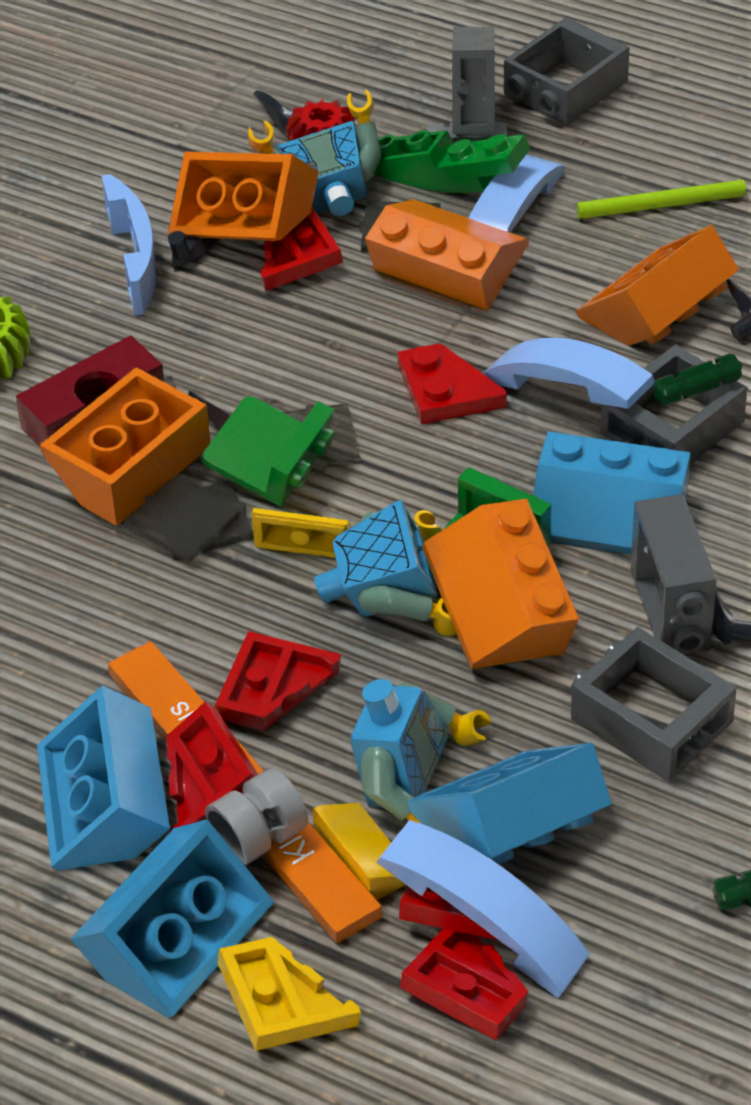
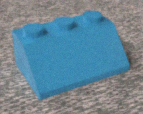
M548 431L538 462L533 495L551 504V542L631 555L634 502L683 494L686 500L691 452Z
M102 685L37 744L51 867L59 871L135 859L170 829L151 707Z
M593 742L526 750L407 800L409 811L422 824L465 843L497 864L512 859L514 857L512 849L523 845V848H531L552 841L555 838L553 831L560 827L563 830H570L590 824L594 821L592 813L612 804Z
M203 820L174 828L70 940L105 981L169 1018L178 1012L217 968L219 949L237 945L271 907L274 901L208 820Z

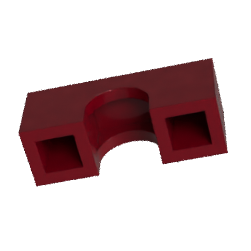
M130 335L16 395L21 429L40 447L41 443L134 368L137 367L164 382L163 365Z

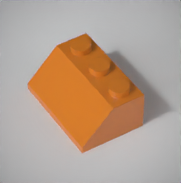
M184 152L167 234L181 231L185 234V237L280 241L311 213L319 171L293 154Z
M415 199L386 205L365 237L374 270L487 311L529 245L527 238Z
M709 225L659 247L575 312L579 319L627 346L644 340L649 345H652L672 332L669 326L675 320L677 323L682 322L700 310L698 305L700 300L703 298L705 301L710 300L728 288L725 281L739 271V268L713 225Z
M136 367L41 443L40 450L82 507L118 526L204 453L211 443L207 405Z
M527 499L481 505L424 542L423 552L471 670L565 653L579 617Z

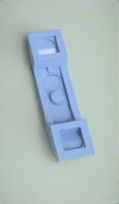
M526 154L513 173L499 174L492 179L477 201L469 218L512 233L513 228L538 194H549L565 172V165Z
M111 174L101 175L105 207L112 234L130 232L135 252L123 254L127 289L134 315H143L153 297L157 276L150 220L142 203L128 186Z
M539 338L517 344L507 350L483 372L484 375L499 386L514 389L520 388L530 377L586 386L590 402L629 409L655 382L651 373L613 351L587 342L564 338Z
M409 820L377 861L380 866L420 896L429 887L516 952L519 956L513 965L557 998L560 997L590 955L570 927L524 883L477 850L439 830Z

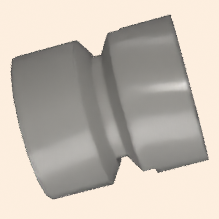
M268 768L245 782L242 787L243 794L238 791H230L209 804L205 809L206 820L211 823L245 866L269 852L271 840L275 843H283L304 830L308 825V814L298 791L290 780L275 768Z

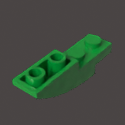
M421 130L412 135L402 137L387 135L379 139L381 159L374 175L423 190L449 193L484 192L496 175L513 173L531 148L524 134L507 137L504 134H498L486 140L471 142L469 139H463L453 143L447 130L436 132Z

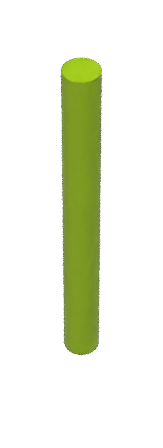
M744 179L577 202L576 213L580 220L746 196V184Z

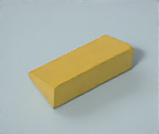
M253 508L254 546L257 548L336 558L333 548L334 539L336 536L352 528L349 520Z
M360 803L320 805L313 808L314 829L376 900L406 885L377 863L391 842Z

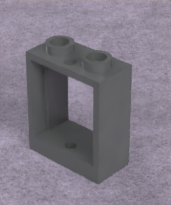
M566 17L504 60V94L564 125H568L628 81L630 47ZM563 61L586 72L567 87L544 76V74Z
M453 27L452 134H495V27Z
M674 345L644 369L651 373L654 381L670 374H673L674 378H676L678 371L704 363V361L681 347ZM721 381L720 387L693 396L707 406L677 429L644 409L656 399L653 392L655 390L653 384L629 409L602 404L600 434L611 441L691 452V464L744 422L748 387L739 381L723 385Z
M679 494L635 501L630 572L653 636L682 654L710 649L717 579L684 495Z
M637 626L622 641L616 640L607 649L604 657L592 668L582 670L575 677L570 688V694L572 695L571 720L667 782H670L733 722L737 687ZM636 669L692 703L664 730L608 695Z

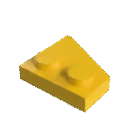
M273 937L219 949L217 964L255 1051L359 1025L361 1015L359 1006L351 999L345 1004L336 999L323 988L324 978L308 965L297 962L293 958L292 952Z

